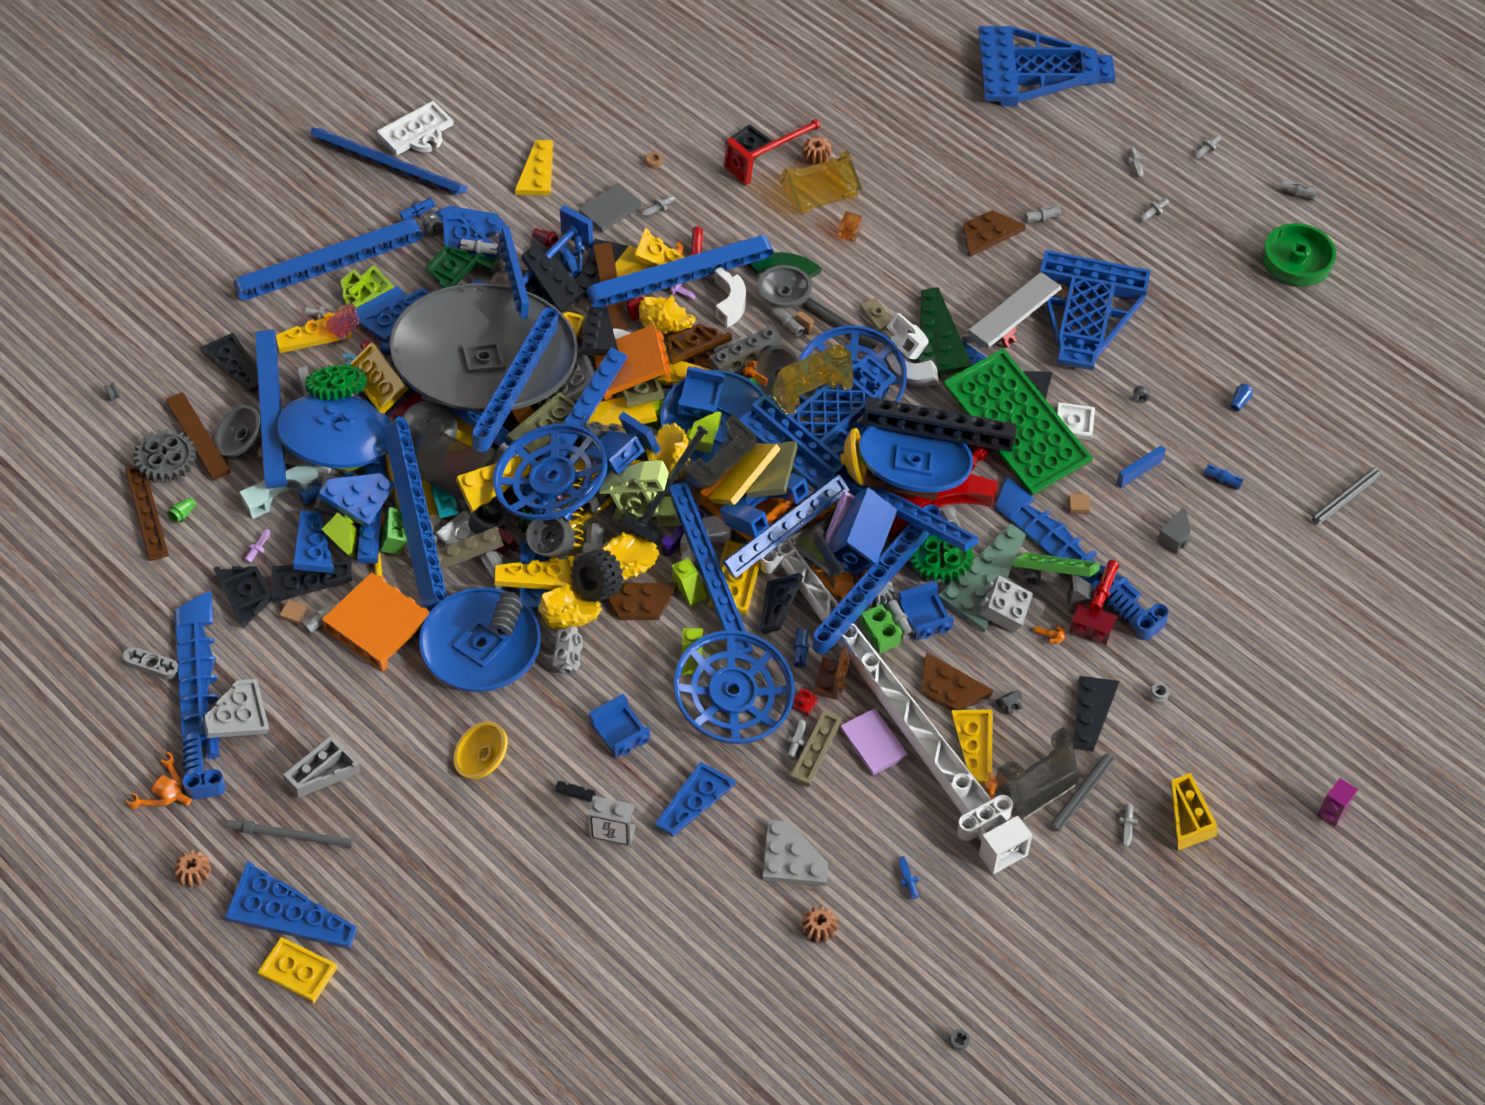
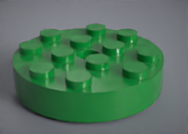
M1290 223L1281 225L1270 232L1265 241L1262 259L1267 270L1277 280L1291 285L1309 286L1317 284L1329 276L1336 259V248L1332 240L1323 231L1307 224Z

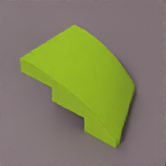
M375 265L362 275L353 269L341 279L343 298L346 304L345 310L348 314L352 313L353 309L394 288L393 284Z

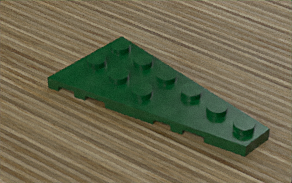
M939 287L921 290L920 330L926 335L929 342L919 355V363L932 360L937 368L938 375L962 372L971 367V361Z

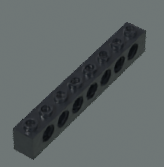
M869 396L866 398L862 425L1012 452L1016 438L1015 423Z

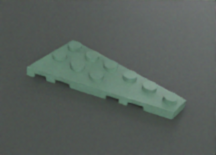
M1012 524L1007 526L973 560V565L970 566L971 570L966 571L965 576L959 574L960 579L955 578L939 594L941 602L985 633L989 619L980 615L982 609L980 604L987 594L986 586L990 580L993 581L999 575L1005 579L1008 578L1014 559L1018 556L1026 534Z

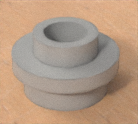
M1157 683L1151 686L1149 696L1154 702L1163 703L1169 698V690L1166 685Z

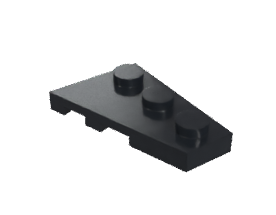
M800 572L767 581L759 629L763 634L781 629L804 576Z

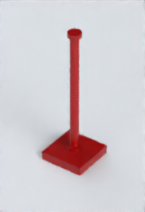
M814 119L810 124L750 153L736 140L730 138L726 143L723 166L746 186L751 183L755 157L813 129H819L820 123L817 119Z

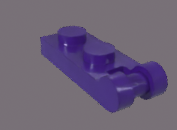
M698 510L701 519H703L704 513ZM677 526L670 536L663 537V555L671 556L680 548V542L684 534L682 526Z

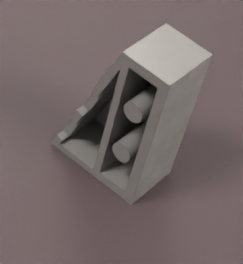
M331 735L283 774L284 784L297 798H300L360 773V763Z

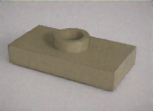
M876 298L860 304V309L878 332L888 329L886 327L892 318Z

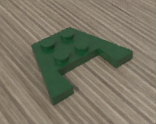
M444 246L427 264L425 272L442 288L458 285L474 266L492 273L500 264V259L496 257L489 259L485 258L483 254L472 255L468 254L466 250Z

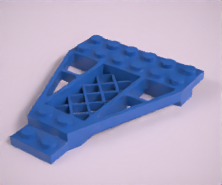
M979 26L978 28L985 101H1000L1001 106H1018L1019 102L1078 85L1090 86L1097 83H1115L1116 78L1112 55H1097V50L1013 26ZM1013 35L1035 41L1036 47H1015ZM1039 43H1043L1053 47H1041ZM1022 60L1023 62H1025V64L1022 65L1019 63V61ZM1038 60V61L1041 62L1042 64L1038 65V64L1035 63V62ZM1069 61H1072V62L1075 63V64H1074V65H1071V64H1069L1068 62H1069ZM1031 66L1034 70L1031 71L1028 67ZM1047 66L1048 68H1050V70L1047 71L1046 69H1044V67ZM1063 66V67H1065L1067 70L1064 71V70L1061 69V67ZM1018 85H1040V88L1022 94L1018 92Z
M1045 250L1040 272L1057 284H1064L1070 288L1068 298L1051 297L1045 302L1059 352L1057 364L1093 371L1095 361L1145 301L1151 270ZM1092 294L1094 298L1089 300L1086 296ZM1114 295L1137 300L1129 311L1111 308V301ZM1081 299L1084 303L1078 305L1076 300ZM1099 302L1101 307L1096 308L1093 304ZM1052 305L1065 308L1060 332ZM1088 307L1091 312L1086 314L1083 309ZM1078 312L1081 316L1075 318L1073 314ZM1096 315L1099 320L1094 322L1091 317ZM1108 317L1122 318L1104 341ZM1086 321L1089 325L1083 327L1080 323ZM1075 325L1078 330L1073 332L1070 327ZM1093 329L1096 334L1091 336L1088 331Z
M868 354L857 364L845 368L840 373L769 396L764 394L751 404V409L738 419L737 424L762 444L796 441L798 447L792 471L804 477L806 482L817 490L835 475H842L847 470L846 465L841 463V457L827 447V445L836 437H842L846 440L848 433L845 430L863 416L867 396L881 398L882 391L895 381L896 376ZM844 385L849 390H838V386ZM822 387L809 399L801 395V393ZM826 396H836V401L826 400ZM839 396H849V401H839ZM852 396H858L862 401H852ZM794 397L801 405L788 414L775 402ZM823 406V411H813V407ZM826 406L836 407V412L826 411ZM839 407H849L850 412H839ZM800 417H810V422H800ZM813 417H823V422H813ZM826 417L837 418V423L826 422ZM862 425L859 431L860 436L864 433L867 425ZM813 428H824V433H813Z

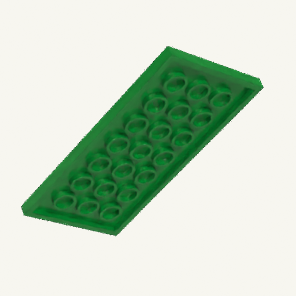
M1004 348L944 381L943 386L966 415L1016 424V438L1012 452L994 450L1031 496L1092 462L1093 457Z

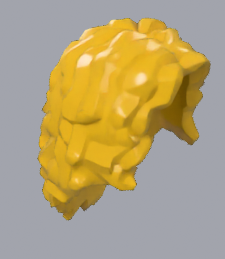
M673 295L668 298L645 297L639 305V318L643 326L648 327L654 324L657 331L661 330L665 334L670 331L677 332L678 330L682 331L685 328H691L696 319L695 316L686 314V308H681L674 302L675 298Z
M668 423L664 424L658 431L655 438L661 450L656 455L649 450L645 451L648 461L663 460L669 474L689 443L684 429H681L676 423L671 425ZM690 458L675 480L681 478L687 472Z
M622 532L621 535L613 537L609 542L606 541L605 545L601 548L605 551H610L611 555L614 554L616 556V560L621 564L620 568L623 569L622 576L624 580L638 577L641 573H645L647 569H651L659 555V550L656 549L657 545L648 539H643L641 536L636 537L634 533L625 534Z
M565 584L561 588H555L553 591L550 590L544 593L538 610L542 614L541 617L545 624L554 630H558L568 626H584L597 619V616L602 611L601 603L599 601L594 603L593 601L588 602L586 599H582L580 594L570 589L569 584Z

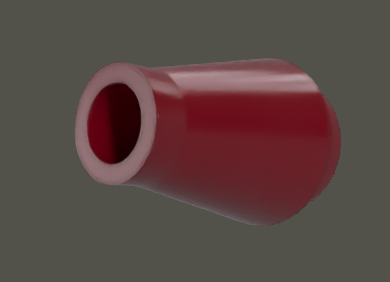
M535 228L532 232V237L545 247L553 246L559 240L558 235L553 231Z

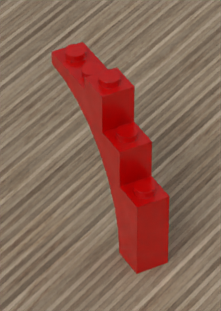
M970 474L959 486L938 492L936 501L917 496L908 497L900 492H894V494L921 508L929 504L937 507L953 504H978L991 507L998 481ZM895 515L888 533V543L892 544L909 525V522Z

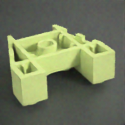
M663 460L640 462L627 466L619 475L611 471L604 478L599 493L611 494L616 503L614 519L622 520V515L626 509L636 516L642 517L656 496V491L665 490L669 472ZM664 497L649 521L658 522V526L663 527L681 526L671 498Z

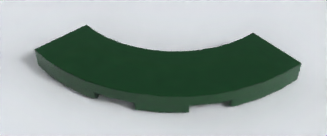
M773 252L766 259L747 264L757 275L779 265L797 267L803 270L810 279L822 272V268L815 262L803 256L786 252Z

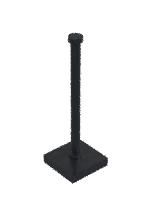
M700 425L697 427L698 431L670 472L665 490L657 492L643 516L638 517L627 509L622 515V524L654 544L659 538V529L649 524L648 521L704 434L707 435L709 432Z

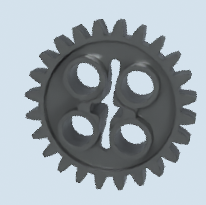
M159 429L158 434H154L151 431L150 437L144 435V441L138 440L139 445L134 446L133 462L136 470H140V475L146 474V479L153 477V482L157 481L158 478L161 479V483L165 479L172 482L173 477L179 480L180 474L185 477L186 471L191 472V466H195V460H197L193 441H189V436L184 437L182 432L176 435V430L169 433V430L166 429L165 433H162Z

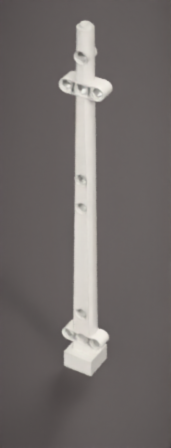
M799 532L788 537L760 559V569L766 574L774 573L784 568L788 575L800 572L804 577L799 590L823 622L839 603L803 559L810 553L811 537L808 533ZM853 623L837 643L842 650L844 645L848 646L847 653L850 654L852 664L963 815L958 823L957 834L959 838L964 841H970L979 837L981 840L979 856L993 875L1028 856L1032 834L1018 816L1008 821L1013 806L1011 798L1006 795H1000L991 799ZM964 826H969L971 829H966Z

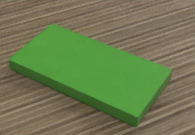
M1027 552L1015 558L1013 563L1014 567L1091 577L1100 570L1099 562Z

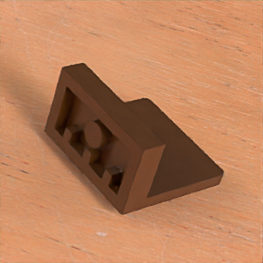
M843 646L839 661L825 657L822 658L813 695L837 700L838 693L843 692L844 678L849 670L850 654L847 653L848 646Z

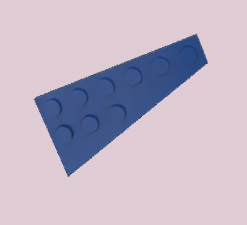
M249 861L246 863L225 916L228 922L345 949L351 948L357 932L355 925L327 911L322 905L309 900L304 894L286 883L278 881L270 876L268 872L258 869Z

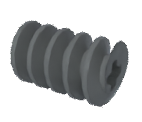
M512 592L500 594V599L487 627L490 632L506 637L513 634L512 630L515 628V623L518 621L517 617L523 608L518 595Z

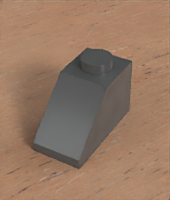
M1184 507L1163 527L1157 541L1175 554L1181 549H1186L1190 543L1189 536L1191 530L1187 511Z
M1072 575L1067 595L1068 613H1075L1079 603L1089 606L1094 596L1093 585L1077 575Z

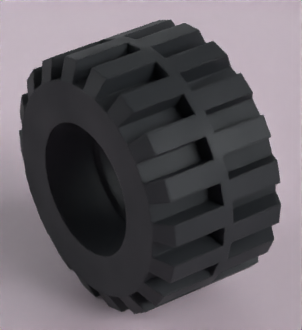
M597 549L582 554L573 561L574 566H571L572 574H570V578L573 580L572 586H575L576 593L580 594L582 599H586L588 602L593 601V603L614 596L622 588L621 582L624 581L622 576L623 569L620 568L621 564L616 560V556L614 554L611 555L610 551Z

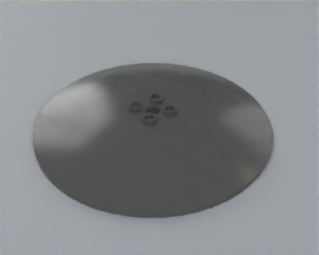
M472 283L455 285L434 291L407 307L399 316L392 329L390 352L393 364L399 375L411 388L421 395L451 408L484 412L543 309L551 307L558 311L557 330L511 410L535 404L555 393L563 386L576 364L577 340L574 330L565 316L552 304L537 295L527 292L529 300L528 319H520L519 312L515 309L516 301H513V291L510 290V286Z

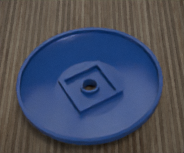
M708 370L724 374V383L717 412H721L720 423L722 425L718 428L711 452L707 453L695 449L690 456V463L693 465L697 463L698 466H702L712 461L714 466H718L722 470L726 469L734 458L740 460L754 443H759L740 427L737 421L751 409V404L765 393L755 383L742 375L724 370ZM685 377L669 391L664 399L660 421L661 428L664 424L668 423L671 425L676 423L677 426L684 429L687 435L688 429H692L694 422L700 420V418L677 414Z
M307 395L292 401L282 410L278 418L277 431L282 444L291 453L304 461L329 468H354L372 463L388 451L383 428L390 423V420L384 413L379 412L373 404L355 396L351 398L345 396V399L338 398L336 401L334 398H331L327 401V398L320 400L319 397L314 398L313 395Z
M873 426L864 431L859 443V455L864 465L883 481L906 490L941 492L955 488L969 477L973 466L971 451L965 443Z
M480 587L462 590L446 597L430 611L421 628L420 650L426 667L438 680L462 691L487 692L503 688L515 682L529 670L536 660L540 649V627L532 609L520 599L523 608L517 617L518 621L512 630L513 634L506 637L493 634L487 627L500 599V594L507 591ZM477 642H486V645L483 647L476 646Z

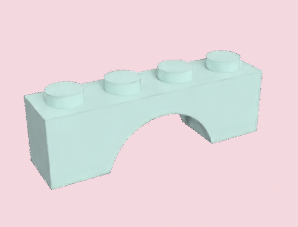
M305 462L287 470V487L267 489L265 480L254 486L240 491L242 502L251 518L254 519L269 512L271 501L281 492L288 490L304 491L313 487L315 483L322 484L320 475L313 464Z

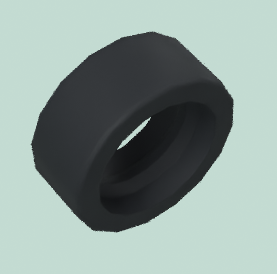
M484 504L470 515L468 525L474 534H479L494 527L501 528L502 530L505 529L507 522L506 514L484 516L482 515ZM480 518L492 520L496 524L484 523Z

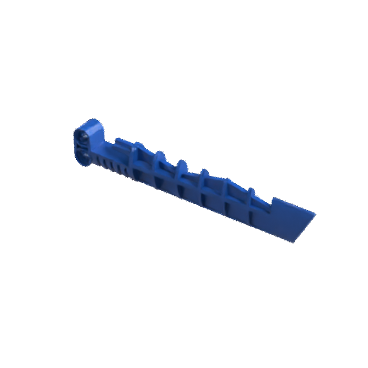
M1007 477L997 500L996 509L1050 556L1096 562L1093 560L1097 555L1095 550L1085 554L1079 546L1081 538L1077 537L1074 539L1065 527L1066 525L1048 516L1050 513L1048 510L1042 513L1030 506L1034 498L1010 477ZM1100 564V570L1091 577H1079L1093 585L1095 589L1101 580L1106 566ZM1116 573L1109 589V597L1105 599L1104 604L1108 603V607L1114 608L1113 611L1119 613V617H1124L1125 622H1130L1129 625L1135 630L1137 638L1140 640L1152 638L1167 624L1169 613L1167 606L1155 604L1146 611L1136 603L1142 594L1129 583L1127 577H1122Z
M208 591L185 603L174 612L181 740L183 745L182 751L184 752L182 757L184 758L183 764L185 765L183 768L185 772L183 785L186 795L191 799L219 796L226 790L222 773L217 769L205 770L203 746H206L207 758L215 760L216 757L220 756L219 741L221 740V737L207 738L203 724L204 716L211 711L208 704L214 703L219 699L217 694H208L210 683L217 681V676L212 675L216 657L213 656L209 645L214 643L215 639L207 638L203 626L214 623L212 594Z

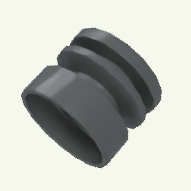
M560 518L532 520L526 531V541L535 553L548 558L559 559L566 556L572 550L575 543V533L571 525Z

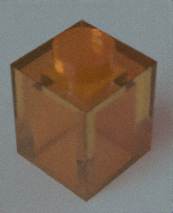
M846 211L839 225L838 238L855 242L862 228V215Z

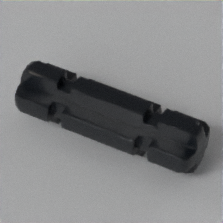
M561 780L557 782L555 787L557 793L564 794L565 792L568 796L578 799L585 798L589 802H592L593 796H596V791L588 788L585 790V787L571 783L567 785L566 782Z

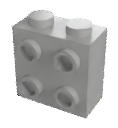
M999 575L993 581L990 580L986 586L987 594L981 601L980 606L982 609L980 615L1014 633L1024 623L1033 593Z

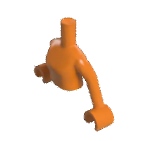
M814 564L812 565V570L832 595L840 597L841 601L855 586L853 582L854 576L850 573H837L833 577L834 587H832L823 574V564H821L820 570H816ZM867 569L864 570V571H862V576L860 577V579H861V578L865 575V573L868 571Z
M166 753L167 758L170 760L164 761L161 759L164 768H168L173 779L162 775L152 787V794L157 795L161 799H139L137 794L132 793L131 795L135 801L129 802L126 800L130 809H137L139 806H167L175 800L186 806L190 805L192 799L182 794L183 780L174 768L175 761L171 753Z

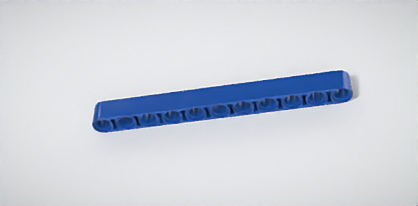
M407 219L240 276L234 280L233 286L241 300H249L415 243L422 238L423 233L416 220Z
M760 235L600 282L588 287L586 293L593 307H605L715 274V270L720 267L726 271L766 259L773 254L774 250L767 236Z
M551 307L543 309L473 429L472 447L474 450L485 452L493 443L557 330L558 311Z
M274 329L256 331L265 484L267 489L287 487L284 445L277 431L278 418L282 410L276 334Z
M397 417L384 426L383 432L420 601L423 607L431 611L439 602L447 597L409 425L404 418Z
M929 504L923 508L937 516L940 515V510L935 505ZM909 523L880 556L877 564L865 573L815 630L812 648L816 653L826 654L928 538L930 533Z

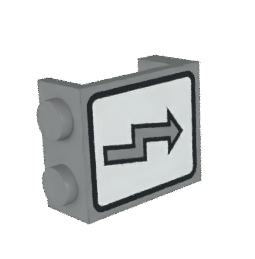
M593 796L588 812L590 838L631 847L636 830V825L631 824L635 805Z

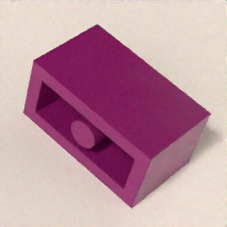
M1339 778L1326 795L1318 815L1324 821L1336 826L1348 811L1358 789L1342 778Z

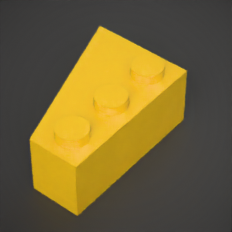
M1189 773L1171 780L1178 851L1216 837L1218 825L1192 774Z

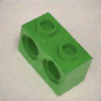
M389 507L383 519L381 551L400 555L407 540L400 509Z
M882 604L861 614L860 625L879 654L900 645L902 630L899 625H895L889 610H885Z

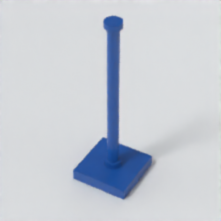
M563 205L559 210L561 233L564 235L545 255L551 259L570 238L574 240L575 236H581L582 245L590 249L594 243L592 220ZM530 271L523 276L524 285L533 277Z
M625 412L619 415L618 418L626 434L636 435L641 445L655 455L661 450L650 428ZM609 465L607 466L606 476L611 471ZM601 472L588 484L583 494L586 495L593 488ZM575 499L570 504V506L577 503L579 500ZM575 511L571 512L570 514L564 515L561 518L568 522L570 520V516Z

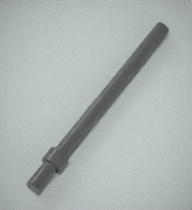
M229 820L227 824L229 829L242 830L243 833L248 834L255 832L345 847L353 846V839L255 824L254 821L246 820L245 822Z

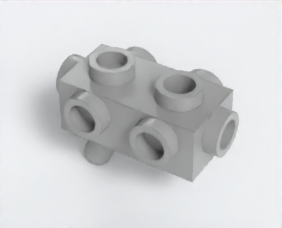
M568 626L558 630L557 638L550 637L548 640L549 644L555 645L553 666L563 674H571L577 671L580 667L579 654L583 648L582 636L578 633V629Z

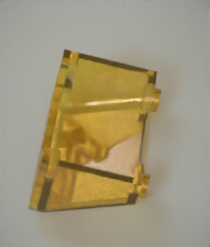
M848 151L840 153V158L832 157L827 162L800 170L796 168L794 171L791 167L782 172L779 177L780 184L796 212L805 214L810 212L812 208L849 198V200L859 196L858 193L861 192L862 186Z
M835 345L782 368L772 389L773 398L784 412L790 415L796 412L795 403H800L798 395L826 383L832 388L836 387L835 384L843 385L845 390L853 387L851 352L845 346Z

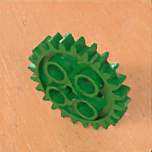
M345 363L341 366H338V364L331 366L329 364L327 368L315 369V373L310 372V376H306L307 380H305L306 390L309 392V395H313L314 398L319 397L320 400L327 398V401L331 398H334L335 401L338 398L345 399V396L351 398L352 394L358 395V391H363L367 384L366 372H363L362 368L359 369L358 366L353 367L352 364L345 366Z
M932 535L931 537L928 536L910 557L912 568H915V573L920 572V578L926 576V581L933 578L936 582L938 579H941V582L944 583L945 579L952 582L953 577L959 580V574L965 576L966 571L971 570L970 566L973 565L974 552L972 547L963 551ZM941 545H943V547H944V568H943V569H942L941 566H940V546H941Z

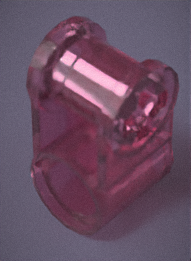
M353 304L342 306L327 321L326 330L340 339L346 338L360 322L358 315H356V306Z

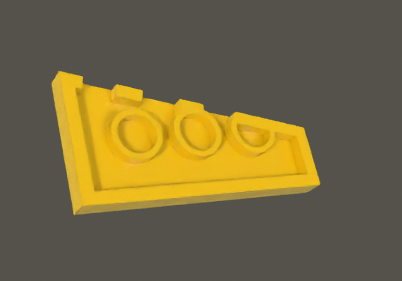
M520 456L511 458L506 465L502 477L514 478V474L523 459ZM497 463L457 476L456 481L471 513L496 496L493 487V476ZM530 465L525 468L521 478H526L530 475L532 470ZM501 484L502 493L512 485Z

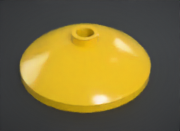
M854 428L851 429L845 440L844 453L841 454V463L846 465L847 471L854 481L863 486L864 477L867 475L866 466L859 455L861 436L858 429Z
M490 721L478 723L468 729L460 738L455 748L454 766L457 772L463 777L472 780L483 778L492 773L502 762L507 750L508 740L504 729L497 723Z

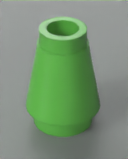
M188 497L170 506L167 511L169 519L174 523L183 522L196 507V502L191 497Z

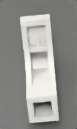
M720 267L715 270V283L729 296L716 305V318L728 328L736 323L745 311L746 287L738 274L732 277L729 272H725Z
M896 313L886 327L894 335L899 336L901 342L897 348L909 359H917L929 342L926 335L900 313Z
M899 336L891 337V340L898 346L901 342ZM891 352V354L887 355V360L898 377H901L900 365ZM902 353L907 367L906 383L918 387L939 384L937 368L932 360L917 364L906 361L905 354Z
M717 516L702 519L710 542L725 543L726 540H731L733 529L726 526ZM684 533L680 542L682 560L689 558L694 565L695 559Z

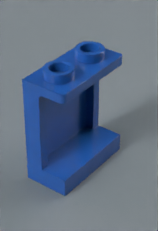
M687 367L686 379L681 398L679 399L677 414L702 419L717 412L724 383V374L718 371L703 370L699 367Z
M609 430L599 439L607 455V465L617 475L645 451L636 435ZM592 445L585 453L588 455L592 467L602 463V458L596 446Z
M936 581L899 592L898 605L908 617L907 621L914 631L913 636L915 640L927 639L938 633H946L953 627L954 618L953 616H948L937 594L938 585Z
M624 693L589 712V723L615 758L627 755L632 749L646 744L650 739V729L648 726L644 727L630 709L628 699Z

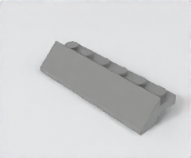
M1040 272L1034 278L1028 280L1023 287L1017 289L1013 295L1006 298L998 307L992 309L988 315L981 318L978 323L967 329V333L961 338L966 343L976 342L978 348L991 347L1062 289L1061 286Z

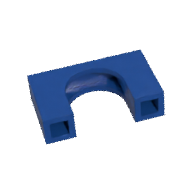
M791 473L786 494L748 498L745 492L735 505L726 504L719 511L726 526L757 538L770 527L765 512L754 508L758 503L769 498H783L798 504L810 492L805 478Z

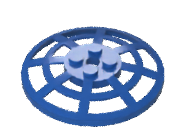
M856 325L832 328L816 336L808 343L800 355L799 359L802 370L807 357L816 347L823 356L817 362L813 373L802 371L797 386L802 385V378L816 381L840 373L845 368L857 364L861 361L857 359V352L871 355L888 369L883 359L892 352L901 369V377H896L895 381L890 384H901L894 401L899 402L904 394L907 382V367L904 357L895 343L877 330ZM851 334V345L839 346L829 351L823 344L824 341L835 336ZM859 335L874 338L886 347L877 354L870 348L858 345ZM850 351V358L838 362L834 357L838 353ZM826 361L833 366L829 375L819 374ZM844 385L838 386V390H849ZM889 386L882 391V396L880 399H884L889 390ZM820 388L814 389L815 393H816L818 390H820ZM826 396V400L831 401L836 396ZM839 396V398L849 401V396ZM852 396V401L860 399L858 396ZM814 406L813 411H817L816 409L821 406ZM828 407L833 411H836V407ZM839 407V412H850L849 407ZM827 417L830 423H837L836 419Z
M551 424L539 427L514 441L500 457L493 476L495 494L501 505L517 517L535 521L562 517L579 509L596 494L606 476L608 466L607 455L598 437L583 427L573 424ZM559 433L575 434L584 437L585 441L579 448L570 444H559ZM551 435V445L542 447L530 455L523 449L528 443ZM591 443L596 446L602 458V464L592 467L591 461L585 453ZM559 450L570 451L574 455L567 459L559 456ZM551 452V457H547L539 462L535 460L540 455ZM517 453L523 461L518 466L514 478L502 477L506 465ZM582 458L586 469L576 472L573 465ZM530 465L532 470L529 478H521L525 468ZM601 472L593 488L586 495L583 494L591 480V476ZM552 475H557L555 478L549 479ZM586 477L579 490L572 487L576 479ZM501 484L513 485L514 492L520 501L510 506L503 497ZM520 485H531L533 492L524 497L521 493ZM564 493H567L571 496L570 498L555 504L557 496H560ZM539 496L548 498L547 505L535 504L532 501ZM575 499L579 500L568 508L553 512L554 509L565 506ZM526 505L533 509L545 510V514H526L516 510Z
M718 631L699 638L683 653L674 674V695L678 708L684 718L701 734L723 743L748 744L771 735L786 720L794 701V679L783 655L766 640L743 631ZM727 640L726 652L716 653L704 659L697 651L702 646L711 642ZM735 640L751 643L763 649L765 653L759 660H756L747 654L735 652ZM692 656L699 666L693 674L691 685L680 684L682 669L689 657ZM727 658V667L717 672L710 666L711 663L717 660ZM771 658L781 668L786 680V686L774 687L772 677L764 667ZM735 659L746 661L753 666L748 671L735 667ZM703 670L711 677L709 687L697 686L698 678ZM759 671L765 678L768 687L757 688L753 677ZM735 687L737 688L738 693L731 694L728 692L727 688ZM680 692L691 694L694 705L701 714L695 720L686 712L680 698ZM697 694L709 695L713 705L705 711ZM787 694L785 709L776 722L767 715L773 706L775 695ZM756 696H768V701L763 711L753 705ZM719 710L730 715V724L721 722L712 716ZM745 711L750 712L756 717L742 724L738 722V714ZM708 720L718 727L731 729L732 738L715 735L703 729L701 725ZM761 721L771 727L758 736L740 739V729L750 728Z

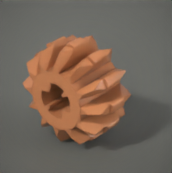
M813 136L812 139L807 138L803 145V158H806L807 162L812 161L813 165L815 163L821 165L822 162H827L831 156V145L827 142V139L815 138Z
M192 849L188 855L183 852V858L177 857V864L174 865L173 869L176 879L180 880L183 886L189 883V886L193 887L196 882L201 885L202 879L208 880L209 876L207 873L211 872L210 861L207 856L204 857L201 851L196 854Z
M823 905L820 907V910L813 906L812 912L806 911L805 918L802 919L801 924L804 926L802 928L803 934H808L807 938L809 940L815 938L816 943L820 939L827 942L828 937L833 938L835 931L838 930L837 916L832 915L831 909L824 911Z

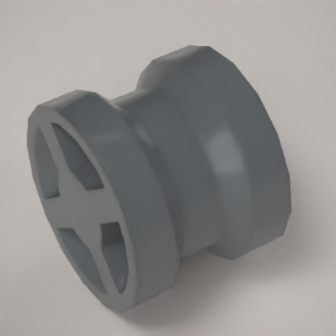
M434 213L428 214L422 221L423 227L427 229L431 236L440 234L444 229L442 221Z

